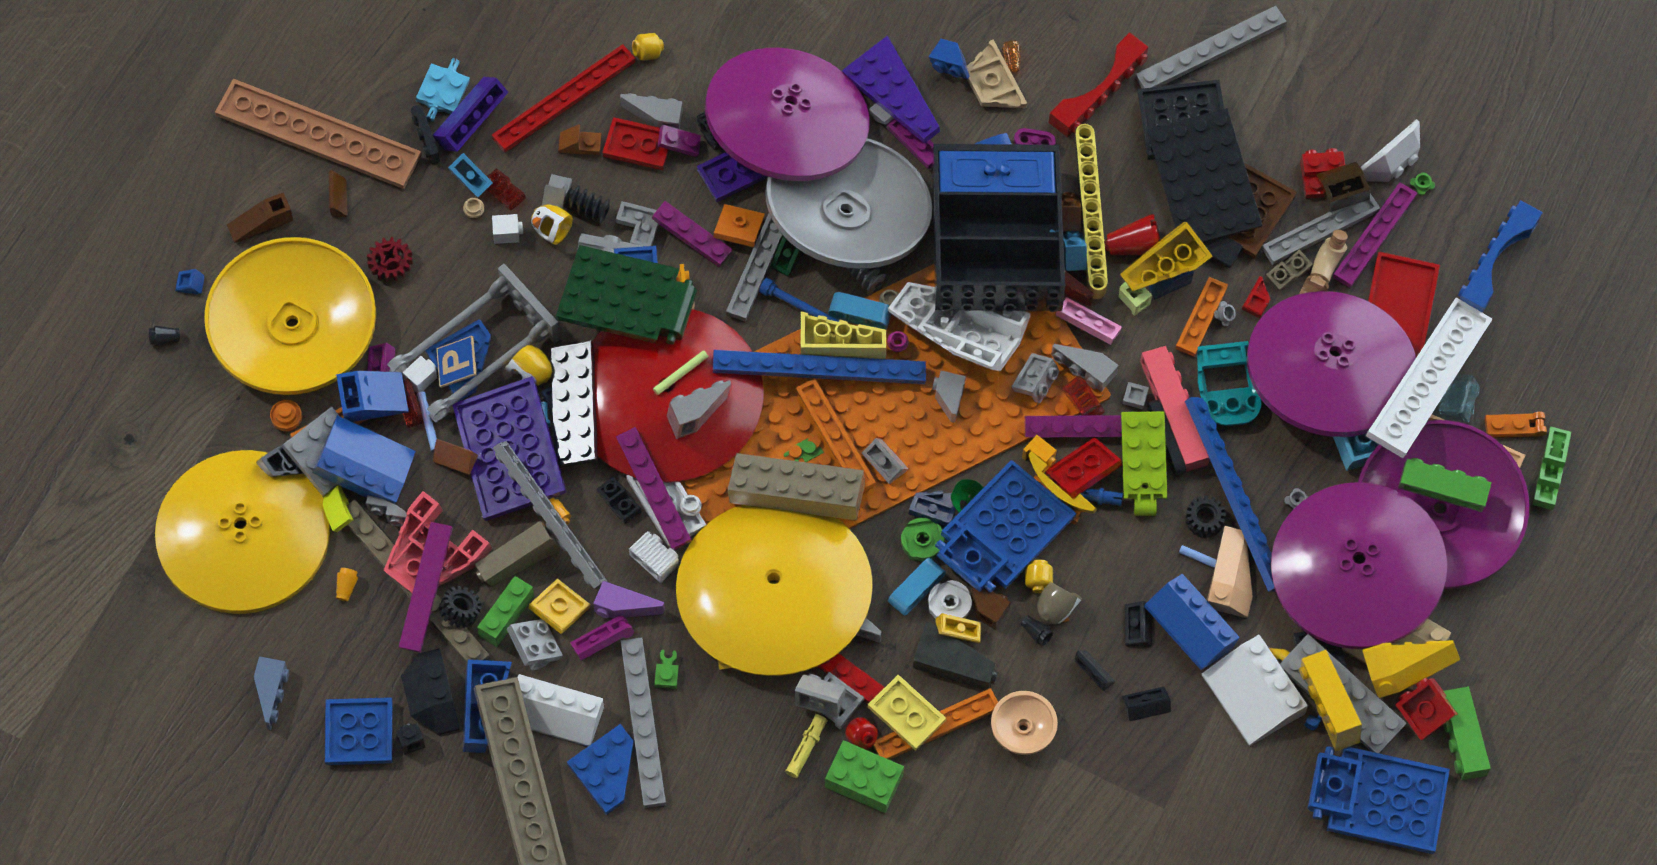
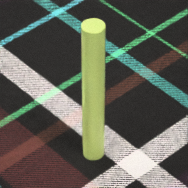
M705 351L700 352L653 388L654 392L657 395L662 393L708 358Z

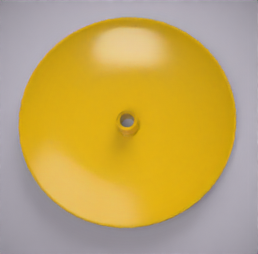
M739 505L710 521L699 531L687 547L677 574V604L684 625L692 638L705 652L717 661L736 670L755 675L781 676L795 674L817 667L840 653L857 635L865 621L871 604V568L867 555L856 536L835 517ZM772 580L778 581V583L771 584L769 582Z

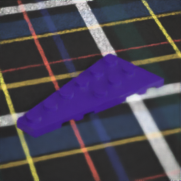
M888 36L842 70L860 91L923 143H926L940 132L938 123Z

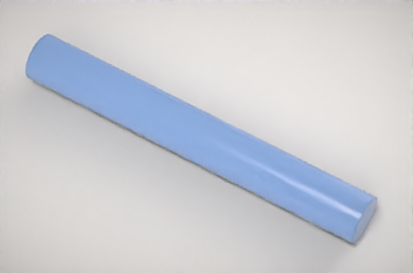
M419 392L417 397L431 452H434L437 438L432 419L429 416L430 412L427 410L429 405L426 393Z
M1183 545L1181 546L1180 554L1215 568L1216 559Z

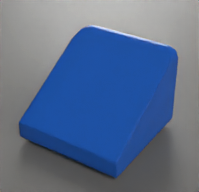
M196 269L180 271L175 291L201 294L204 275Z

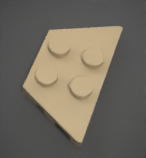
M994 39L991 40L988 46L967 66L970 75L967 80L981 106L1026 108L1027 102Z

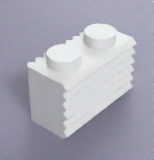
M647 531L629 548V554L655 579L662 583L663 580L678 568L679 556L671 548L667 549L662 545L663 541L658 535H652Z

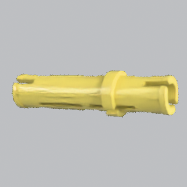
M815 714L810 727L804 731L802 742L785 771L789 776L798 778L801 769L814 745L819 742V736L828 722L825 717Z

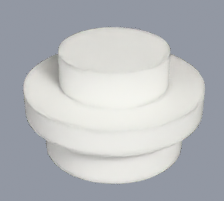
M687 495L680 502V510L687 516L697 515L702 507L700 499L694 495Z

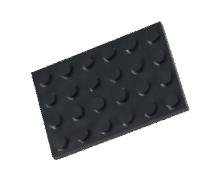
M1228 108L1147 130L1175 228L1183 222H1187L1200 240L1206 243L1262 227L1261 218Z

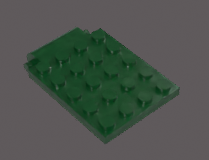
M579 245L556 313V320L655 344L660 335L667 337L666 343L673 345L675 339L682 340L697 289L693 286V281L687 279L685 283L676 281L680 268Z

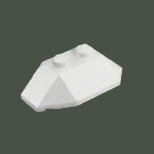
M1416 119L1360 167L1364 172L1366 181L1389 182L1393 177L1398 178L1407 165L1412 166L1419 157L1417 155L1420 149L1419 121Z

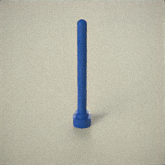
M765 278L760 286L759 293L765 296L774 295L814 317L820 315L827 317L828 320L839 322L834 317L777 288L778 286L775 284V281L769 278Z

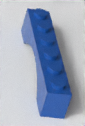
M1521 200L1517 207L1512 206L1507 215L1509 220L1507 223L1502 222L1497 231L1500 233L1499 236L1492 238L1488 245L1489 252L1487 254L1483 253L1479 259L1478 264L1480 266L1478 270H1472L1468 277L1470 281L1468 286L1463 285L1458 294L1461 297V301L1482 313L1484 312L1493 295L1492 268L1495 260L1510 245L1529 238L1539 223L1543 212Z

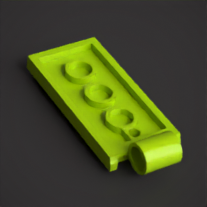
M1164 411L1121 412L1123 498L1134 499V516H1156V498L1167 499ZM1147 485L1148 488L1144 489L1142 486Z

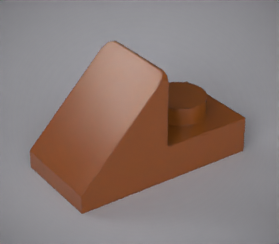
M576 125L560 132L558 152L600 155L602 135L601 133L581 132L580 125Z

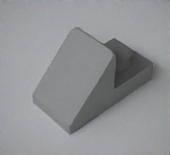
M551 174L549 184L545 185L542 206L550 204L564 209L563 201L567 191L571 188L572 179Z

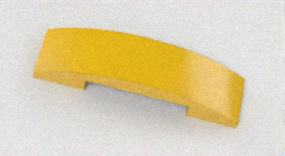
M1032 451L1029 453L1035 473L1052 494L1066 505L1079 511L1091 514L1097 511L1096 507L1081 494L1073 500L1044 474L1048 470V465Z

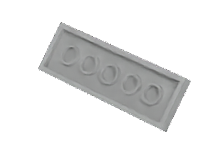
M1309 634L1280 663L1285 673L1308 695L1310 694L1307 681L1302 679L1299 672L1301 659L1325 650ZM1328 652L1362 723L1360 742L1371 752L1380 753L1406 725V722Z

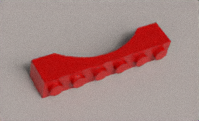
M1129 32L1116 45L1114 65L1105 80L1095 89L1084 95L1063 99L1050 112L1048 123L1066 137L1072 132L1076 133L1077 127L1085 119H1090L1099 105L1105 104L1112 91L1115 93L1120 88L1121 82L1125 78L1129 79L1135 72V68L1138 65L1142 66L1148 59V46Z

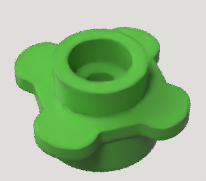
M1424 172L1418 174L1416 178H1412L1410 181V185L1416 188L1419 195H1424L1429 189L1433 190L1435 187L1431 177Z

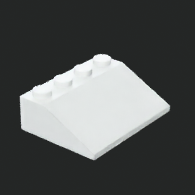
M1260 635L1241 644L1202 673L1203 678L1249 746L1305 715L1308 705Z

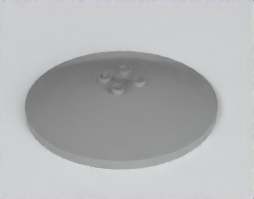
M868 138L859 156L848 167L834 175L810 181H788L768 176L766 184L767 208L781 234L807 255L825 263L846 268L881 267L906 257L924 239L932 216L931 196L924 179L917 169L892 148ZM846 209H847V210H849L851 213H844L842 210H846Z

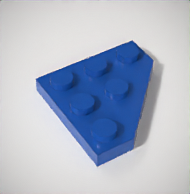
M480 319L425 350L428 358L435 364L437 371V348L473 336L476 374L478 375L482 372L491 335ZM475 376L453 383L447 387L453 394ZM478 386L472 389L469 393H467L457 402L474 394L477 391Z
M621 724L567 761L568 767L606 815L623 804L625 800L634 741Z

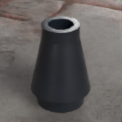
M155 325L153 328H149L150 345L155 344L156 347L180 341L179 328Z
M1029 615L1021 622V626L1037 644L1046 645L1051 640L1054 632L1050 626L1033 619Z

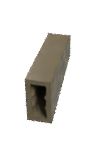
M539 521L476 562L475 565L478 569L476 574L482 583L486 582L493 586L559 552L562 548L555 534H552L546 525Z

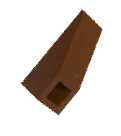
M283 192L264 199L228 223L227 227L234 243L292 222L293 216Z

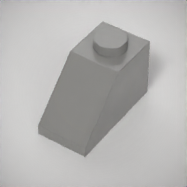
M941 371L939 378L935 377L932 390H936L935 399L949 420L955 423L965 387L966 376Z

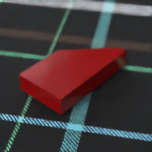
M1259 276L1242 306V310L1258 318L1262 317L1271 300L1264 285L1263 277Z

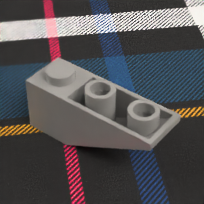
M632 93L620 95L621 107L649 125L659 128L662 125L680 129L683 112L682 101L672 98L659 99L655 96L643 97Z
M1058 344L1052 346L1051 355L1057 363L1067 366L1075 376L1082 377L1093 389L1097 388L1102 392L1117 375L1119 365L1103 353Z

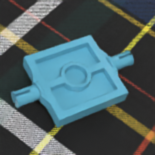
M455 58L451 59L448 68L431 63L416 96L417 102L425 104L430 108L426 116L427 120L433 122L437 112L451 114L462 100L470 77L456 72L460 61L457 59L455 61Z

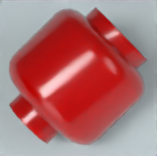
M859 717L853 719L847 725L845 735L851 744L866 750L875 744L878 738V731L870 721Z

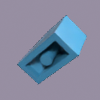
M464 153L448 167V170L477 197L493 183Z

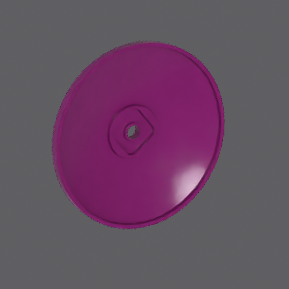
M762 48L737 55L717 70L709 84L705 98L706 120L711 133L719 145L732 158L745 167L776 179L810 181L829 177L842 171L859 156L869 132V112L865 100L856 85L831 63L799 50ZM786 101H792L795 103V105L787 103Z
M1330 291L1298 294L1274 305L1260 318L1254 327L1247 349V368L1252 385L1271 411L1299 429L1331 437H1350L1368 433L1416 359L1414 348L1407 334L1384 310L1356 296ZM1337 351L1340 356H1332L1330 352Z
M1449 420L1427 421L1404 458L1379 444L1367 459L1358 480L1359 483L1378 484L1401 492L1428 513L1441 534L1446 550L1447 576L1444 589L1470 586L1495 574L1512 558L1527 528L1529 495L1525 479L1517 462L1505 447L1492 436L1464 423ZM1418 458L1423 460L1425 464H1439L1444 466L1446 470H1460L1465 472L1467 476L1486 478L1488 482L1492 483L1484 510L1479 512L1398 489L1406 460ZM1434 505H1444L1445 512L1442 514L1437 513L1434 510Z
M1355 482L1334 485L1320 490L1303 500L1292 510L1282 523L1274 541L1271 572L1278 600L1289 617L1301 629L1314 638L1330 645L1348 649H1366L1382 643H1395L1412 634L1425 623L1437 607L1445 587L1447 556L1444 542L1437 526L1420 505L1401 492L1389 487ZM1362 555L1366 560L1362 564H1357L1353 561V557Z

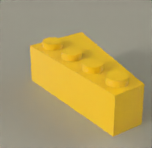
M1327 650L1302 658L1301 667L1299 668L1300 675L1303 680L1307 681L1309 694L1316 703L1318 713L1323 720L1335 752L1360 743L1362 723Z

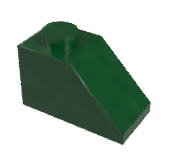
M783 236L770 266L789 276L804 255V252L796 248Z

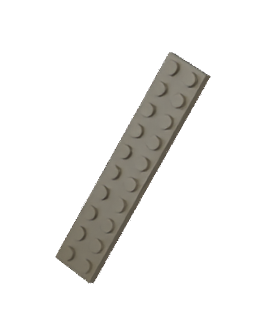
M518 677L476 685L474 692L519 865H566Z

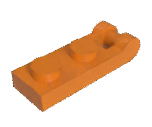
M1545 413L1486 415V433L1493 438L1544 436L1547 434V427L1544 426V421L1546 420ZM1529 423H1535L1536 427H1530Z

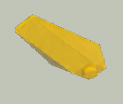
M1453 640L1427 641L1425 644L1404 642V645L1382 643L1362 649L1378 698L1398 693L1460 660Z

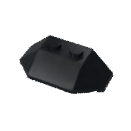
M440 648L418 653L401 675L411 718L431 729L437 735L460 730Z

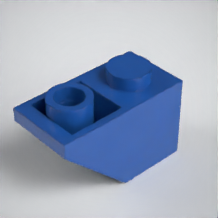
M940 39L929 55L934 70L939 73L951 74L957 78L968 79L970 75L958 43Z

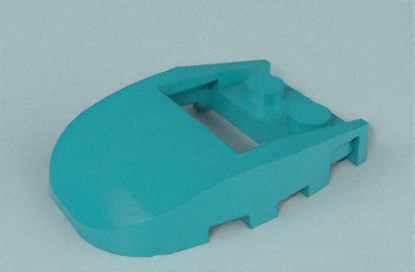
M1248 341L1199 346L1197 349V384L1200 396L1207 403L1211 418L1218 425L1233 426L1251 422L1260 411L1261 398L1252 385L1247 368ZM1245 364L1248 387L1207 392L1204 369Z

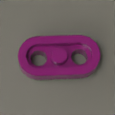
M1019 129L1014 136V144L1042 145V143H1047L1048 145H1055L1056 142L1054 135L1050 132L1034 129ZM1021 140H1027L1028 142L1023 143Z

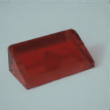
M406 378L403 383L409 412L403 413L407 427L410 428L423 424V417L410 379Z

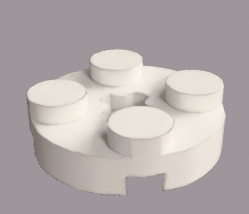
M953 580L935 585L928 598L929 612L935 619L941 613L966 618L972 606V599L967 587ZM950 598H953L955 605L950 607L946 606V602H944V600H950Z

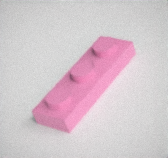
M1067 297L1063 302V311L1056 312V316L1110 345L1122 328L1120 325Z

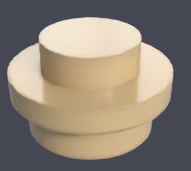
M478 198L468 199L463 206L465 215L470 218L480 217L484 212L483 202Z

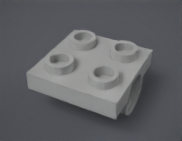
M544 620L510 624L507 628L524 665H529L531 670L540 669L549 662L557 661L563 656Z

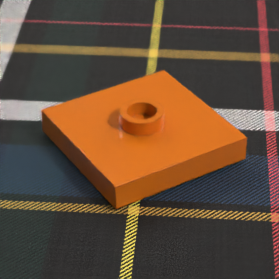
M724 204L713 238L754 247L765 214Z

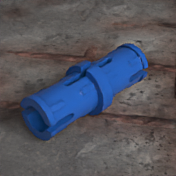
M1088 488L1081 494L1086 500L1097 502L1098 505H1102V503L1122 505L1123 493L1104 491V488L1099 490Z

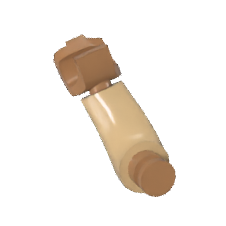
M1334 230L1332 236L1327 238L1322 244L1314 260L1311 275L1306 278L1299 294L1328 291V283L1333 272L1347 250L1345 241L1348 235L1344 231Z

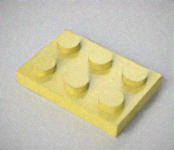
M899 675L868 704V708L915 751L946 722V717Z

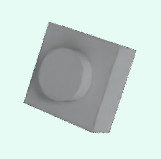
M1128 382L1122 404L1143 409L1149 387Z

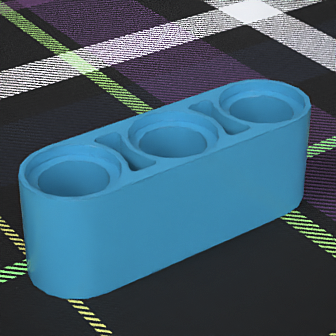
M841 292L834 293L828 314L835 319L887 330L891 318L888 304Z
M930 557L927 558L890 595L888 603L902 615H907L942 580L946 571Z

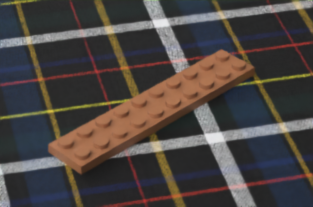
M236 79L232 80L215 111L217 117L402 189L405 188L422 155L421 151Z

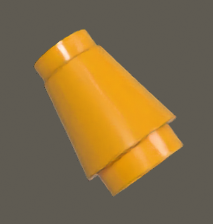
M340 568V572L337 573L336 599L349 601V597L358 580L357 571Z

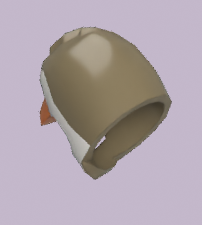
M1050 582L1039 596L1037 611L1045 624L1057 625L1061 622L1069 621L1068 616L1082 598L1078 594L1069 593Z

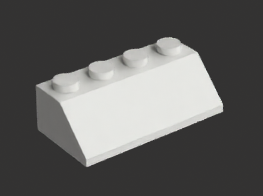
M518 675L532 731L587 747L592 744L604 709L603 698L524 675Z

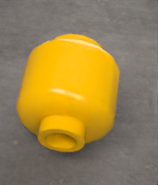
M656 33L639 34L632 41L633 54L639 60L658 59L661 51L664 50L663 40L659 39Z
M1033 560L1025 568V585L1033 589L1034 593H1042L1043 589L1050 582L1053 583V567L1047 561Z

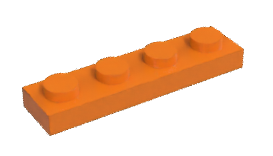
M1211 277L1208 278L1175 349L1193 357L1196 356L1197 349L1201 345L1214 318V312L1218 309L1219 303L1228 289V284Z

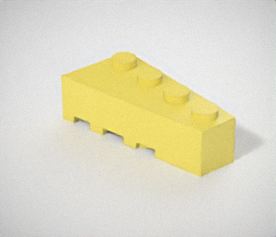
M801 312V355L886 359V330L861 324L855 326L848 324V321L839 320L837 322L828 320L825 316L818 315V317L809 316L806 312Z

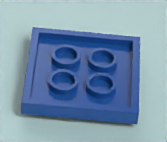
M392 698L326 699L325 765L392 763Z

